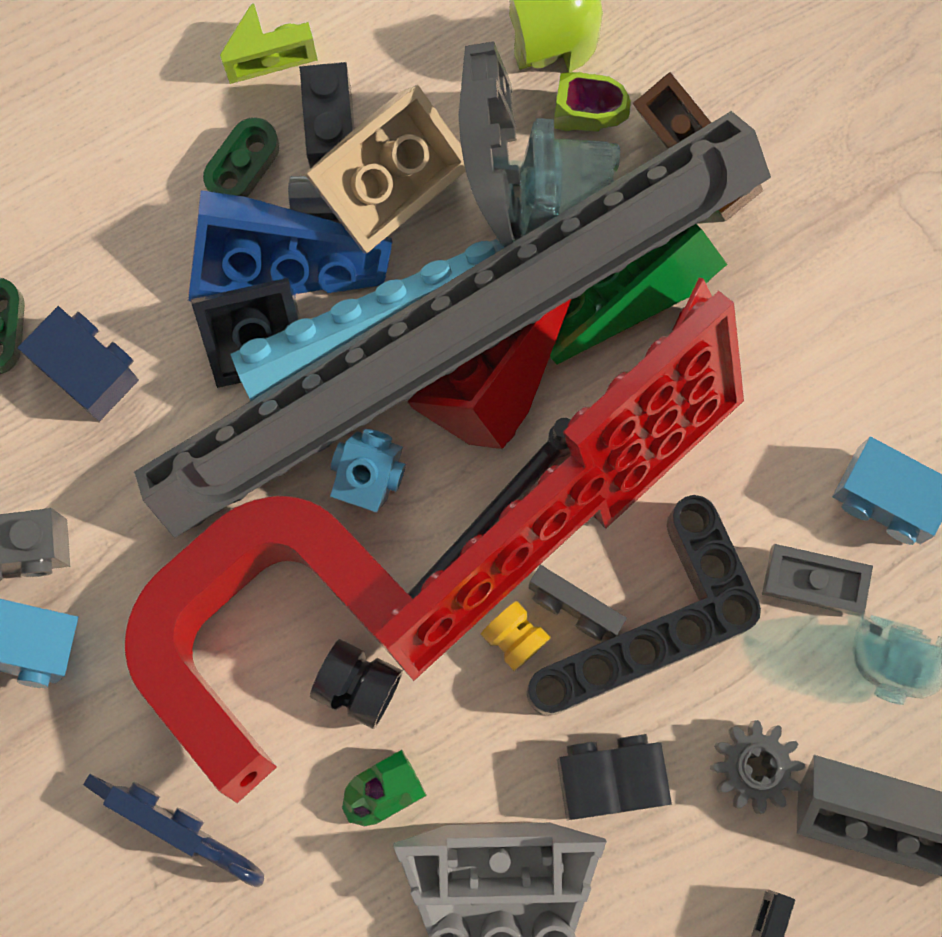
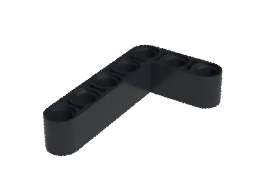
M699 495L686 496L676 504L667 520L668 534L699 601L537 671L531 678L527 688L528 702L535 711L547 716L562 713L740 636L756 625L761 613L759 599L723 522L710 500ZM689 510L699 514L703 520V530L694 533L684 529L680 522V513ZM706 555H713L719 558L724 565L723 577L716 579L706 575L701 567V558ZM734 600L742 605L746 614L743 624H731L725 619L722 612L725 601ZM687 619L697 624L700 630V640L697 644H685L678 638L676 626L679 620ZM645 639L652 644L655 650V659L652 664L642 665L633 660L629 650L633 640ZM593 658L604 661L610 671L607 683L594 685L588 682L583 674L584 663ZM553 678L561 683L564 689V697L559 704L545 705L539 700L536 694V686L542 679Z

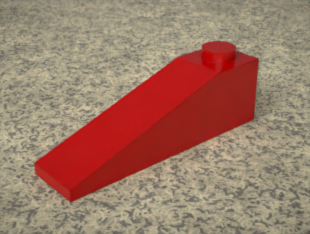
M571 299L543 315L537 322L529 324L503 339L494 348L485 350L460 365L451 374L442 376L417 391L407 401L412 409L469 445L503 449L515 436L516 430L530 411Z

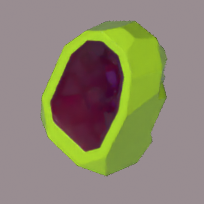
M581 72L561 73L553 128L563 131L584 130L599 132L601 128L618 126L629 119L630 97L624 86L609 76Z

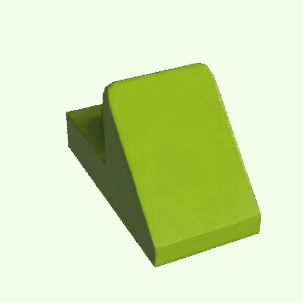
M254 3L249 6L220 54L230 84L318 61L308 22L298 25L293 23L284 24L272 32L263 34Z

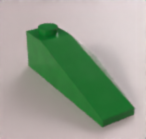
M695 223L672 237L663 246L652 249L629 263L620 272L609 275L586 289L580 296L571 299L550 358L558 365L689 298L699 277L708 283L728 264L704 231Z

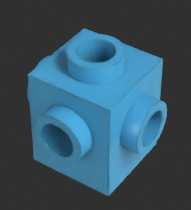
M365 429L363 433L357 431L346 443L339 442L331 462V470L336 471L337 474L330 497L378 512L387 501L390 490L397 492L403 479L406 464L399 462L403 446L391 443L392 437L388 434L372 429Z

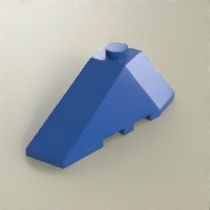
M201 190L188 301L191 302V299L284 278L289 279L295 298L296 294L319 290L335 293L380 286L385 282L392 238L386 237L368 253H363L345 227L340 223L249 197Z

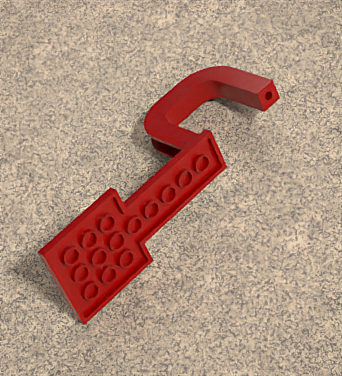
M717 291L705 303L700 302L693 306L686 314L683 323L668 337L657 339L647 350L645 358L631 371H625L617 375L609 384L606 393L591 407L580 409L571 418L567 429L563 431L571 456L561 465H554L547 469L540 477L537 487L522 500L519 499L510 503L501 513L499 521L484 535H477L468 541L463 547L460 557L446 570H440L432 574L425 581L421 592L414 599L409 596L332 514L317 504L301 498L273 496L255 499L225 513L161 568L138 596L129 616L125 634L126 663L135 686L216 789L238 804L273 772L277 766L196 669L192 650L194 639L200 627L267 567L285 561L298 562L309 567L393 657L407 675L415 681L592 516L607 529L744 402L734 302L720 291Z

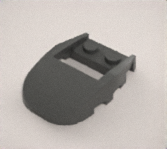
M492 41L465 46L458 118L462 156L472 193L482 214L499 242L505 248L523 237L521 203L519 197H515L513 187L521 186L519 166L510 165L508 142L517 141L515 120L512 112V84L495 42Z

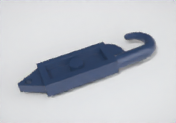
M92 774L88 775L83 786L105 800L102 805L189 856L200 855L250 886L260 887L263 884L264 874L260 868L244 856L201 831L200 829L204 822L198 817L178 807L174 814L170 813L156 804L160 798L159 795L138 783L133 782L130 788L114 786Z

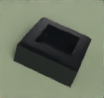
M765 891L751 937H784L796 899L775 891Z

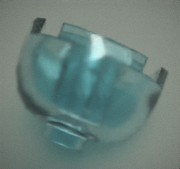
M861 615L852 649L854 662L862 677L876 686L875 696L895 704L904 705L906 697L923 699L938 693L942 689V637L938 636L936 644H932V638L922 634V629L879 616L871 615L868 618L865 615Z

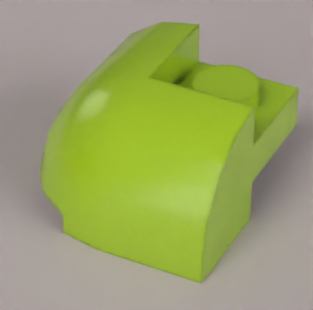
M510 0L509 16L515 30L514 56L519 70L528 67L544 68L562 57L568 73L585 65L595 53L600 36L603 17L601 0Z

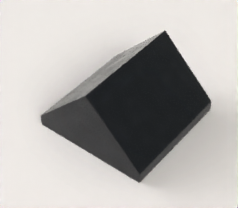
M288 278L191 299L217 388L242 383L230 354L240 350L245 343L253 339H266L285 331L288 325L300 319L296 298Z

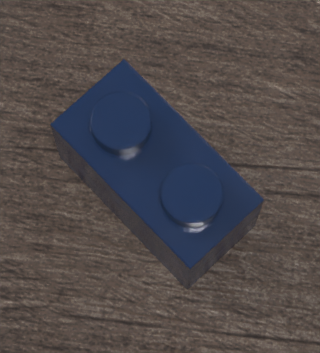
M57 306L17 348L100 422L139 381L129 368L134 360L113 341L107 347L94 337L99 330L80 312L77 311L71 317L62 308Z

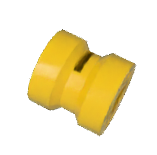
M515 601L502 611L480 633L490 646L500 647L504 653V661L514 672L551 639L542 627L533 626L529 623L527 611L518 601Z

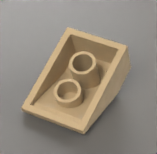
M415 85L400 91L366 118L306 172L305 176L363 253H368L465 173L466 170L460 143L419 85Z

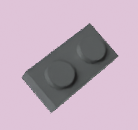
M774 544L770 549L762 595L860 617L865 614L873 565Z
M541 564L529 582L528 588L535 592L532 599L537 604L557 615L563 609L578 619L575 626L579 630L598 641H601L604 636L609 639L616 637L627 617Z

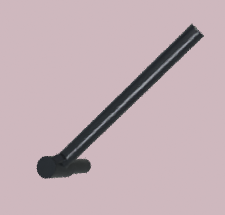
M560 418L555 422L549 431L548 441L409 591L408 594L412 599L421 592L423 584L432 574L440 570H446L460 557L461 551L468 541L477 535H484L499 521L503 510L513 501L521 499L559 457L570 454L563 433L568 427L569 418Z

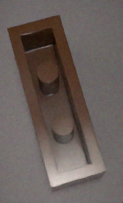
M671 72L666 74L632 103L640 116L667 149L712 123ZM761 184L755 187L749 194L735 199L717 211L727 221L763 192Z

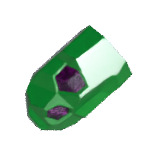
M400 750L356 775L345 788L342 809L349 823L365 827L382 822L426 797L427 794L404 751Z

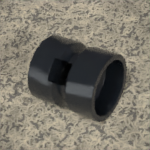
M338 639L317 674L310 692V698L334 710L345 706L347 707L348 717L375 729L398 687L403 670L379 658L368 662L366 661L365 651Z

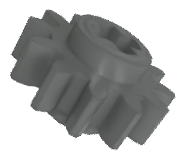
M759 720L750 722L748 736H745L744 731L737 726L729 729L730 738L734 743L732 745L725 742L715 744V749L725 756L724 762L712 764L710 770L716 773H725L726 780L718 785L717 791L729 792L734 789L736 795L733 799V807L742 808L747 804L748 799L751 798L755 813H765L767 798L778 808H784L786 806V799L781 791L783 789L800 791V784L796 780L791 779L790 775L791 772L803 770L805 764L797 760H790L789 753L796 750L799 745L797 741L781 744L778 740L782 734V727L779 725L773 726L767 731L766 735H763V728ZM759 755H762L761 765L767 769L766 776H755V779L750 777L753 769L747 765L748 758H758Z

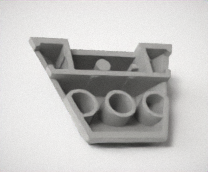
M550 822L445 825L394 843L393 847L399 862L403 866L411 888L413 901L419 909L428 937H576L575 930L584 903L588 900L591 891V881L599 857H602L606 839Z

